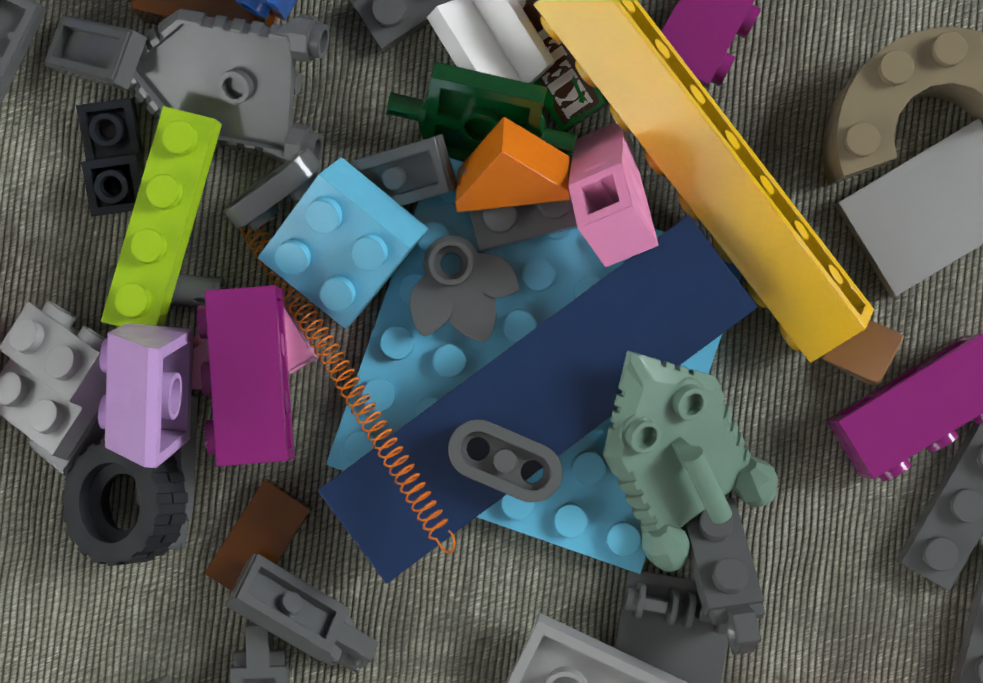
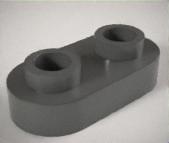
M306 147L249 187L233 200L223 212L237 229L248 224L255 231L278 213L279 209L275 204L289 195L294 202L301 199L316 179L315 173L322 167V164L309 147Z
M482 419L467 421L460 425L450 438L448 446L449 458L459 473L517 499L532 503L546 500L556 492L561 483L562 466L557 455L549 447L492 422ZM481 437L489 443L490 451L484 459L476 460L469 456L467 444L471 439ZM530 460L539 462L543 467L541 479L533 483L525 481L521 476V467Z

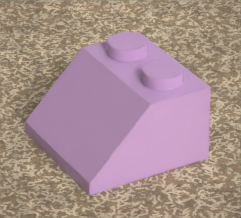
M126 323L108 332V338H105L101 345L99 357L100 369L103 373H107L106 394L101 398L98 410L99 426L101 429H105V448L143 467L157 468L190 440L194 329Z

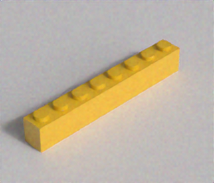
M538 0L533 4L542 15L540 21L547 34L556 42L563 43L576 59L575 67L581 78L591 87H597L610 103V113L615 122L623 130L634 134L644 147V156L649 166L658 175L668 178L678 191V200L683 210L692 219L702 222L712 235V244L716 252L726 263H733L746 279V288L752 299L759 306L767 307L780 323L779 329L782 337L793 350H801L811 363L866 329L874 308L637 0Z

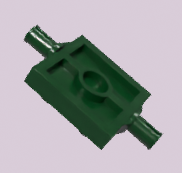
M439 62L434 64L429 90L425 94L424 99L401 95L391 91L387 103L386 115L418 121L423 139L443 134L449 158L464 162L503 117L567 154L570 158H572L577 134L545 128L542 110L547 87Z

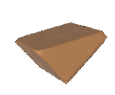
M869 320L865 330L824 354L821 359L868 385H878L898 351L904 335Z

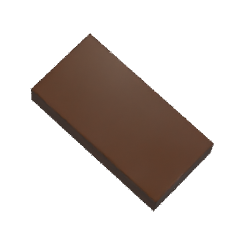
M264 479L204 574L232 591L246 561L254 553L260 554L273 563L278 564L313 508L269 479Z

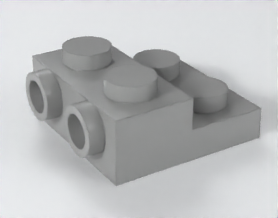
M47 300L43 308L27 302L0 344V351L10 357L0 373V415L49 454L67 460L99 410L101 398L106 394L107 373L101 371L99 362L101 345L106 337L86 326H83L79 331L72 326L77 317L51 301Z

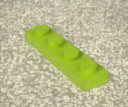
M163 106L101 322L117 327L126 323L154 326L165 325L222 126L216 119Z

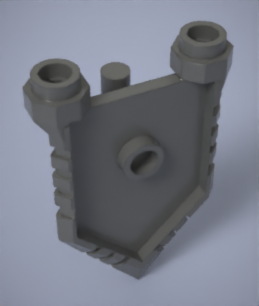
M180 8L158 23L159 28L154 26L146 32L147 40L128 90L130 91L133 88L136 91L134 96L140 103L145 101L148 104L146 109L152 115L156 113L159 116L158 121L163 106L219 121L222 126L216 144L218 148H224L225 145L230 150L240 151L241 149H246L247 153L251 154L263 152L266 156L273 157L284 163L302 149L309 147L316 158L320 160L323 148L322 134L313 132L312 127L309 125L293 124L294 95L299 94L302 85L301 73L295 72L296 60L311 62L315 58L322 59L325 57L329 46V27L327 24L319 23L318 17L300 14L285 25L272 24L271 27H267L264 25V22L252 21V24H249L245 19L234 18L231 21L228 16L217 14L214 18L208 17L206 12Z

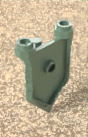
M627 350L618 387L622 390V393L616 395L614 405L618 406V408L612 412L610 421L614 425L608 429L603 456L613 475L618 476V485L621 491L626 493L625 499L629 506H633L632 512L635 518L641 520L639 526L642 529V548L648 560L657 568L671 572L683 567L689 559L690 541L685 531L680 527L705 509L713 523L721 524L728 521L732 516V510L724 495L733 489L736 496L749 506L761 507L769 504L777 495L778 477L770 464L762 459L751 456L748 448H744V438L741 433H738L739 427L736 421L732 419L733 414L730 407L723 403L725 396L715 376L693 369L688 371L687 367L680 365L675 367L673 363L666 361L661 364L659 359Z

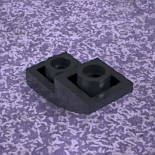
M135 97L76 105L86 158L85 161L81 162L91 217L133 211L145 170Z

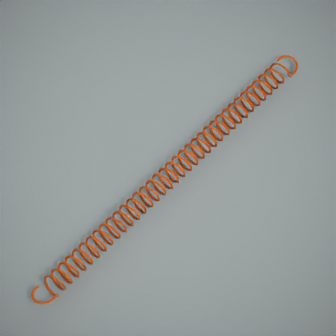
M264 225L260 231L251 235L248 234L252 229L245 235L240 228L239 230L245 236L246 243L250 244L251 251L255 252V257L258 259L257 252L264 250L258 249L271 240H266L269 237V232H262ZM267 234L264 239L253 243L259 236ZM255 236L251 242L248 241L247 237ZM260 244L256 250L252 248V245ZM261 260L259 261L261 267H264V272L267 275H270L269 280L272 283H274L275 286H277V283L285 282V280L278 281L281 278L280 276L276 279V281H273L272 276L278 274L273 273V270L271 271V273H268L267 268L269 267L267 265H263ZM286 282V283L281 287V289H283V288H284L287 284H289V283ZM293 286L283 289V291L292 289L286 297H283L285 306L289 307V313L294 315V321L300 323L299 329L305 331L304 337L310 339L309 345L315 348L314 353L320 356L319 361L325 364V371L330 372V379L336 381L335 387L341 389L340 395L346 398V405L352 406L351 413L357 415L356 421L362 423V430L364 432H368L367 439L373 441L372 447L379 450L378 457L385 458L383 465L390 467L389 474L391 476H396L394 483L401 485V493L407 494L406 502L413 503L411 510L419 512L417 520L424 521L423 529L430 531L428 538L435 540L445 553L451 554L455 549L456 541L450 530L448 532L453 538V548L450 551L445 550L437 538L431 537L432 532L445 525L449 519L441 520L432 528L425 527L429 520L439 516L443 510L435 511L428 518H419L420 514L433 507L437 500L427 503L422 509H414L415 504L430 496L431 491H426L416 500H408L409 495L423 488L426 482L417 484L410 491H403L404 485L416 480L420 473L411 475L402 483L397 482V478L412 470L414 464L407 465L397 474L391 472L393 467L404 463L409 458V455L400 457L392 465L386 464V460L400 453L403 450V446L396 447L387 456H381L380 454L382 449L395 444L398 438L389 439L381 447L375 446V442L390 435L392 429L384 430L376 438L372 439L369 437L371 432L382 428L387 423V420L377 422L370 430H365L364 428L365 423L377 419L381 415V411L372 413L364 421L359 420V415L371 411L376 406V403L367 404L358 413L353 411L354 406L365 403L370 399L371 395L365 394L353 404L348 403V399L362 393L365 386L356 387L347 396L343 394V390L356 385L360 377L350 379L343 387L337 385L338 381L350 377L355 369L351 368L344 371L337 379L332 377L333 372L343 370L349 365L350 361H341L332 370L327 369V365L339 361L344 356V352L332 355L327 362L322 361V356L335 352L339 344L335 343L328 346L321 354L317 352V348L332 342L334 336L328 335L324 337L316 346L312 344L313 339L324 336L329 328H320L311 337L307 336V331L319 328L324 320L317 319L310 323L306 329L301 327L302 323L315 319L319 312L311 311L301 321L296 319L297 315L310 311L314 304L306 303L302 305L308 300V298H305L302 302L293 305L297 300L305 296L297 297L301 294L298 292L288 297L296 289ZM297 297V298L291 303V305H288V304L286 303V300H287V299H292V298ZM302 305V306L296 311V313H293V312L291 311V308H292V307H297V306ZM311 305L307 310L299 313L301 309ZM316 313L315 316L304 321L309 315ZM321 321L317 326L310 328L316 322ZM326 329V331H325L324 333H322L321 335H318V336L314 337L317 333H319L320 331ZM331 337L328 342L321 344L324 340ZM336 346L333 350L325 353L331 347ZM342 354V355H341L340 357H338L337 359L331 361V360H332L334 357H336L337 355ZM343 363H346L343 367H341V368H339V369H336L337 367H339V366L342 365ZM352 371V372H351L350 374H348L347 376L342 377L344 374H346V373ZM356 380L353 384L347 386L349 383Z

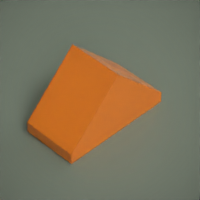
M503 117L458 168L455 199L457 212L570 200L568 186L570 176L569 156Z

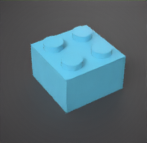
M341 157L316 177L258 256V259L343 328L347 329L369 305L429 228Z

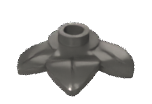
M441 237L428 247L423 260L425 275L411 291L410 308L412 319L422 336L434 333L449 321L463 335L480 342H486L496 322L495 298H503L519 290L515 272L511 265L499 255L477 253L474 246L462 237ZM449 254L459 256L463 262L461 270L454 275L446 274L441 269L443 258Z

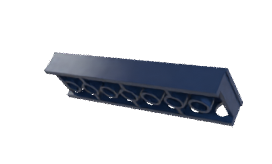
M689 215L657 238L659 246L632 256L377 446L381 447L391 438H398L395 444L381 450V456H387L396 447L403 446V450L400 453L386 460L387 465H392L400 457L409 455V458L404 463L393 467L391 470L393 474H397L407 465L414 464L412 470L397 478L398 483L404 482L415 473H420L416 480L404 485V492L410 491L421 482H426L423 488L411 493L408 497L409 501H413L426 491H431L430 496L415 504V510L422 509L427 503L437 500L433 507L420 514V519L428 518L439 509L443 510L439 516L429 520L425 527L432 528L441 520L449 519L445 525L435 529L431 537L437 538L441 544L451 536L448 530L453 534L507 495L462 475L454 468L449 458L448 446L452 434L460 425L475 419L486 420L549 447L558 457L612 416L613 410L618 408L614 403L616 395L622 393V390L618 387L627 350L659 359L661 364L664 361L673 363L676 367L758 307ZM475 437L468 442L467 452L471 458L481 460L489 454L490 446L484 438ZM372 449L317 491L387 584L436 548L438 543L428 538L430 531L423 529L424 521L417 520L419 512L411 510L413 503L406 502L407 494L401 493V485L394 483L396 476H391L389 474L390 467L383 465L385 458H379V450ZM535 460L527 461L521 467V476L524 480H527L543 467Z

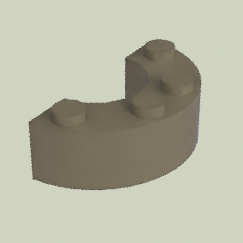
M938 27L914 32L885 46L858 69L839 91L826 119L822 141V159L828 186L879 169L897 158L894 133L899 114L911 100L935 97L951 101L969 113L974 121L979 118L983 124V32L959 27Z

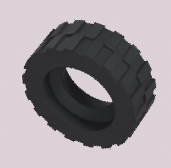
M102 440L103 443H93L87 447V451L84 454H79L74 460L75 464L68 471L65 478L67 480L65 490H62L61 501H64L63 521L67 524L69 530L67 533L71 541H75L78 546L77 550L83 556L88 555L92 558V562L97 564L108 563V566L148 562L155 560V556H163L170 550L168 547L172 543L177 542L181 535L180 529L182 524H185L187 518L185 511L186 503H188V492L185 491L184 482L186 480L183 471H179L176 465L178 462L171 455L157 468L143 467L105 448V440ZM120 474L133 476L140 492L141 506L136 525L128 530H123L116 526L110 511L109 498L111 486L115 477Z

